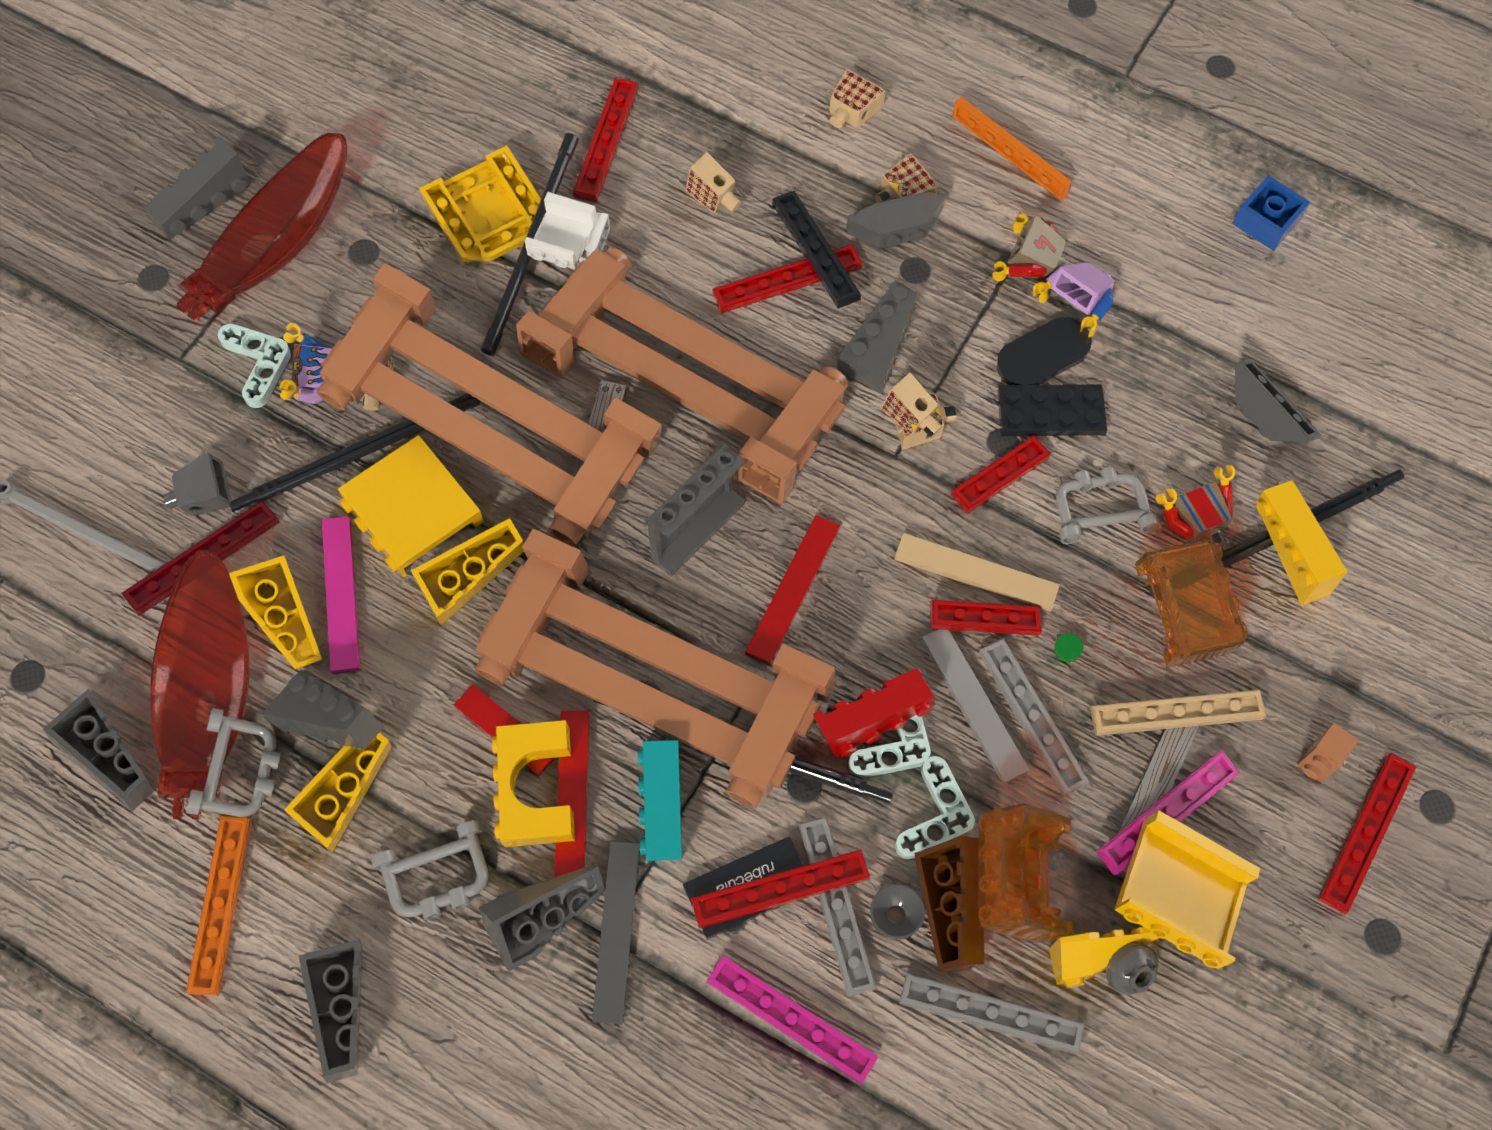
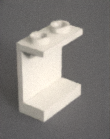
M548 192L544 199L546 213L534 239L528 237L525 239L527 254L535 260H545L554 263L558 267H568L575 270L597 223L596 208L593 205Z

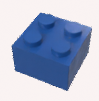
M1268 175L1241 205L1233 225L1275 251L1301 221L1310 201Z

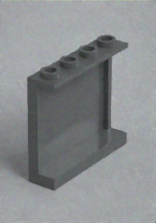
M725 444L647 518L651 560L671 577L745 505V500L732 490V475L745 464V460Z

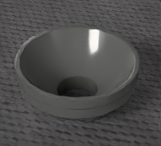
M893 884L883 887L874 896L870 907L872 923L879 933L890 939L901 940L914 935L919 930L924 921L925 908L921 897L916 891L905 885ZM898 907L902 909L905 917L901 923L894 924L889 921L887 911L890 908Z
M1133 942L1124 945L1109 960L1106 968L1108 983L1119 993L1125 995L1147 991L1149 986L1156 980L1159 966L1157 955L1143 942ZM1147 971L1146 975L1139 982L1135 983L1137 976Z

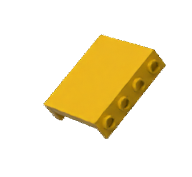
M419 435L338 488L342 497L339 503L347 514L353 512L357 517L354 519V522L362 533L367 531L371 535L369 541L377 552L382 550L387 556L384 558L386 564L393 572L398 570L403 578L407 576L404 570L405 567L470 523L475 528L484 523L479 508Z
M1157 811L1143 821L1114 910L1124 915V918L1129 922L1140 924L1147 928L1154 936L1175 944L1180 951L1198 957L1206 966L1219 969L1235 961V957L1228 954L1247 884L1258 879L1260 868L1165 813Z

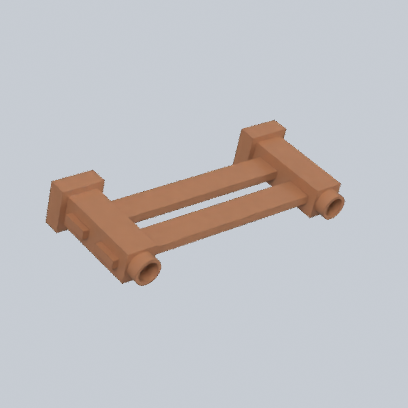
M608 247L603 253L595 249L585 261L581 262L566 280V284L556 295L551 297L537 315L528 310L516 324L520 355L556 376L563 378L574 365L573 349L579 345L746 440V444L739 452V456L745 460V464L738 470L737 480L781 505L793 491L796 469L802 470L817 449L818 443L816 441L823 431L828 433L845 409L842 401L844 392L848 388V380L840 371L832 367H824L820 373L813 369L804 382L626 284L625 274L631 268V263L622 251L614 247ZM606 310H609L779 405L784 410L775 419L602 322L599 318Z
M384 262L372 279L376 289L373 298L369 297L352 320L353 326L343 340L339 339L321 364L322 370L320 375L323 383L316 391L317 394L327 403L340 410H345L350 401L358 404L364 394H367L556 505L553 510L554 520L548 530L568 545L576 546L582 537L587 539L594 528L600 531L616 505L613 497L622 484L625 486L629 485L643 463L644 457L641 454L650 458L660 442L662 424L615 397L604 413V432H600L417 325L415 322L425 326L435 312L431 290ZM394 351H397L583 460V465L575 477L391 370L385 364Z
M532 529L522 546L528 559L524 566L520 565L505 591L506 597L497 613L493 612L477 640L479 644L475 650L481 658L474 671L485 679L504 686L510 675L518 678L525 666L731 765L728 771L731 781L725 793L749 807L757 808L762 796L768 799L774 786L780 789L795 760V755L791 754V751L799 735L806 738L815 720L813 713L818 712L821 708L817 700L827 703L836 685L835 667L782 644L773 662L775 682L767 680L570 588L569 586L572 585L580 589L590 571L582 551ZM553 618L756 714L757 717L747 733L555 642L542 634L550 619Z

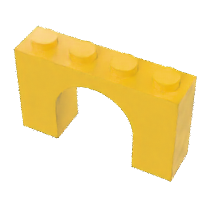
M566 720L497 726V736L492 737L493 753L497 754L498 763L493 765V778L495 782H498V792L494 793L495 810H499V821H495L496 839H500L504 847L575 841L574 812L570 805L532 808L519 802L515 795L516 778L522 768L528 763L544 758L571 756L570 728Z

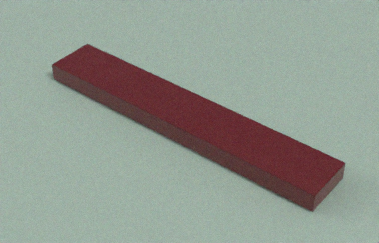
M260 501L121 594L136 614L140 616L279 524V520L263 501Z

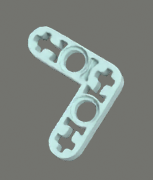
M226 324L219 329L217 334L221 345L229 351L258 359L242 389V396L248 406L260 408L268 402L290 360L291 351L288 344L280 338L235 324ZM251 341H261V344L258 348H248V344ZM264 369L274 370L270 377H260V373ZM258 391L260 392L259 396L255 395L253 398H251V394H256Z
M916 715L910 718L918 725V729L915 732H906L903 727L897 729L900 742L855 751L848 763L850 773L857 778H868L923 766L931 752L922 716L918 717ZM913 747H917L919 751H924L920 759H917L916 755L912 754L906 756V762H902L903 754L900 749H904V754L911 753ZM885 752H893L897 756V762L894 765H886L882 761L881 755ZM876 754L878 768H875V762L867 764L865 770H861L860 766H855L858 758H862L863 762H870L873 760V755Z
M929 757L924 762L921 770L922 778L941 815L899 834L895 843V849L897 854L903 859H914V853L959 836H966L974 826V815L948 764L941 757ZM931 765L935 768H941L939 777L943 783L937 788L934 786L938 783L936 775L928 773ZM944 789L952 790L956 796L955 801L952 803L943 802L940 798V792ZM958 815L961 819L966 818L968 820L965 828H962L961 825L954 826L950 830L952 835H949L947 826L953 824ZM932 826L939 827L943 833L942 839L938 841L929 839L927 829ZM918 832H921L922 841L914 845L912 852L908 848H902L905 842L904 839L913 842L919 838Z

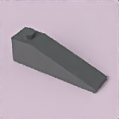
M594 864L506 893L478 907L489 938L508 971H511L538 956L543 951L541 947L554 935L558 937L564 931L562 927L574 916H580L605 892V887L599 868Z

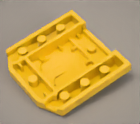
M507 145L486 155V161L446 181L439 178L419 188L421 196L462 262L493 261L522 246L537 211L541 198Z

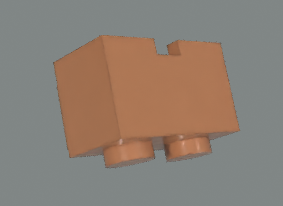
M1333 723L1315 739L1299 761L1298 766L1303 769L1308 777L1323 782L1342 766L1359 739L1336 723Z

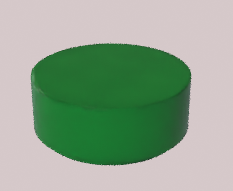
M1072 633L1062 634L1054 645L1055 655L1063 662L1070 663L1076 661L1083 652L1082 640Z

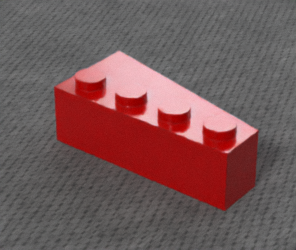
M918 668L884 682L882 690L878 691L876 688H870L861 692L857 701L846 702V700L836 703L834 705L835 709L825 715L822 710L813 713L835 758L840 755L841 757L849 756L857 750V746L865 742L867 744L873 743L880 739L885 731L900 729L907 724L908 719L916 715L921 717L932 711V706L936 705L935 698Z

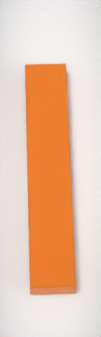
M959 97L955 101L952 116L955 120L1060 201H1063L1068 196L1072 184L1070 179L963 97Z
M220 816L186 989L187 994L219 996L252 824L251 817Z

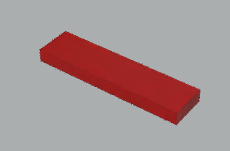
M1033 435L953 489L951 495L968 514L1048 460L1051 453Z
M931 600L930 602L931 629L1039 636L1042 632L1041 612L1038 606Z
M473 684L453 704L460 713L490 738L497 736V726L521 724ZM556 757L534 760L525 767L539 777Z

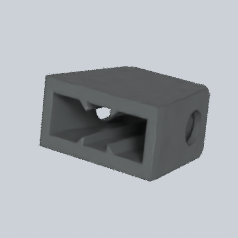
M208 452L174 472L172 475L174 490L163 495V500L169 509L178 506L193 516L231 506L223 462Z

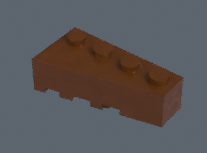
M959 836L914 853L939 971L962 972L984 965L982 838Z

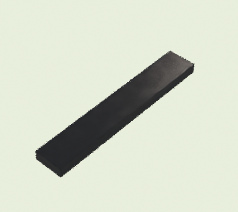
M795 190L772 198V205L837 309L861 300V293Z

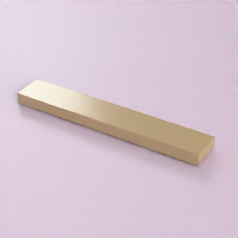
M906 533L902 535L894 558L896 561L1031 606H1038L1040 609L1049 612L1052 611L1060 584Z
M1260 690L1094 705L1090 709L1095 736L1263 720L1266 717Z

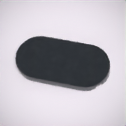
M1057 318L1009 342L1001 349L998 355L997 372L1000 378L1008 385H1040L1081 363L1087 357L1092 345V339L1088 337V329L1084 327L1082 332H1080L1081 322L1071 318Z

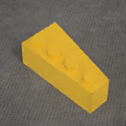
M1293 480L1263 490L1256 502L1257 510L1265 523L1300 605L1303 606L1329 596L1348 571Z
M510 518L411 570L416 583L440 625L445 623L524 552L522 548L524 545L523 540Z
M379 732L365 750L343 746L284 809L291 818L331 853L335 850L390 752L392 746L389 740Z

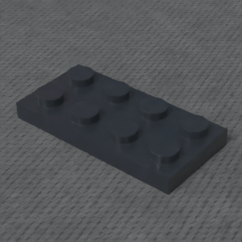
M1102 384L998 385L997 396L1001 436L1106 435L1107 433Z

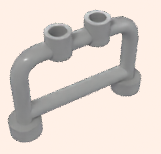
M1114 467L1102 469L1098 477H1090L1089 471L1077 472L1074 474V480L1064 482L1056 491V503L1063 528L1059 530V535L1063 544H1073L1083 538L1082 528L1137 521L1141 533H1152L1159 530L1162 526L1159 515L1152 514L1142 481L1132 474H1116ZM1119 484H1129L1133 487L1140 510L1072 519L1066 498L1068 492L1075 490L1087 492L1096 487L1111 489Z
M212 708L207 731L217 732L218 736L204 792L191 790L186 813L198 815L200 809L237 817L250 816L261 808L264 797H271L275 780L269 779L271 769L277 770L281 753L275 752L276 737L273 731L265 725L223 716L224 710ZM231 730L259 735L265 741L251 802L247 805L214 800Z
M479 820L468 821L457 826L459 840L397 861L394 850H385L371 857L374 869H381L390 904L395 912L405 917L423 915L424 920H430L441 915V907L451 904L452 909L457 910L470 904L468 898L475 896L484 889L489 876L478 840V835L482 833ZM469 849L477 874L474 883L454 888L448 891V893L437 897L423 899L414 905H406L403 902L395 874Z

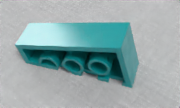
M678 740L643 741V748H638V766H643L644 778H638L639 795H644V807H639V824L645 825V837H640V855H646V861L682 860L681 794L679 784L680 746Z

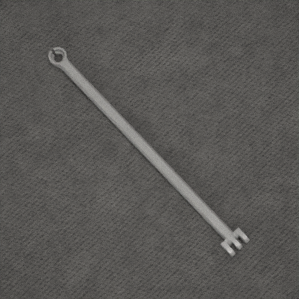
M0 481V488L2 490L7 488L4 492H0L1 503H14L151 572L166 564L20 492L11 481ZM194 579L184 586V588L238 614L235 619L238 624L250 630L255 628L256 624L248 620L252 616L237 598L198 579Z

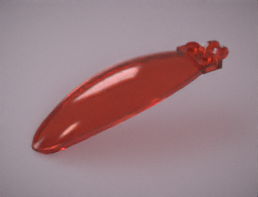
M326 133L313 140L282 167L246 203L217 239L201 267L180 283L182 290L186 294L176 303V309L183 313L188 311L187 316L194 321L200 319L206 313L207 307L218 314L236 299L235 295L258 285L274 275L306 246L325 219L338 191L347 161L348 148L344 135Z
M210 550L199 551L191 556L181 568L161 621L152 664L150 685L151 721L155 746L161 763L157 795L159 798H174L173 819H182L184 798L190 797L191 790L204 792L218 736L217 732L207 731L212 708L224 710L223 716L242 720L248 696L249 648L241 606L226 566ZM231 730L223 764L228 758L239 731ZM221 770V774H220V778H219V782H218V786H217L215 798H219V796H220L222 770ZM199 809L198 815L191 814L192 819H200L202 810Z

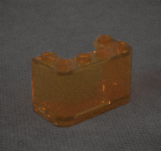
M1212 538L1146 552L1135 563L1138 576L1146 575L1148 577L1145 580V584L1152 587L1166 636L1163 638L1164 644L1169 643V652L1163 654L1166 668L1230 654L1245 643V638L1248 637L1247 627L1244 622H1241L1239 616L1238 599L1231 591L1229 571L1226 568L1224 569L1222 563L1221 546Z
M1026 803L989 810L982 815L978 827V919L981 927L985 930L1031 942L1058 940L1060 937L1073 935V922L1060 918L1061 909L1049 907L1048 852L1060 850V844L1057 841L1062 834L1071 833V818Z

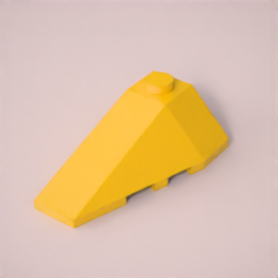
M284 555L229 573L240 603L295 670L322 661Z
M1145 927L1131 930V935H1125V931L1120 929L1103 934L1101 938L1099 932L1060 937L1049 948L1056 984H1066L1067 988L1085 985L1084 980L1105 970L1113 954L1124 945L1133 942H1143L1150 945L1161 938L1151 934L1150 930Z

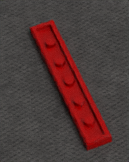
M615 77L574 187V198L597 203L636 96L638 82Z
M853 244L833 250L847 273L862 269V261ZM807 259L713 288L712 294L722 314L821 281Z
M815 515L745 651V655L771 666L840 530V525Z
M589 710L560 711V721L566 720L570 728L571 756L559 757L557 806L570 805L574 812L575 841L556 843L554 878L585 868Z
M1391 752L1386 755L1320 893L1319 901L1344 915L1349 912L1417 766Z
M860 849L691 898V903L698 928L701 929L870 880V874Z

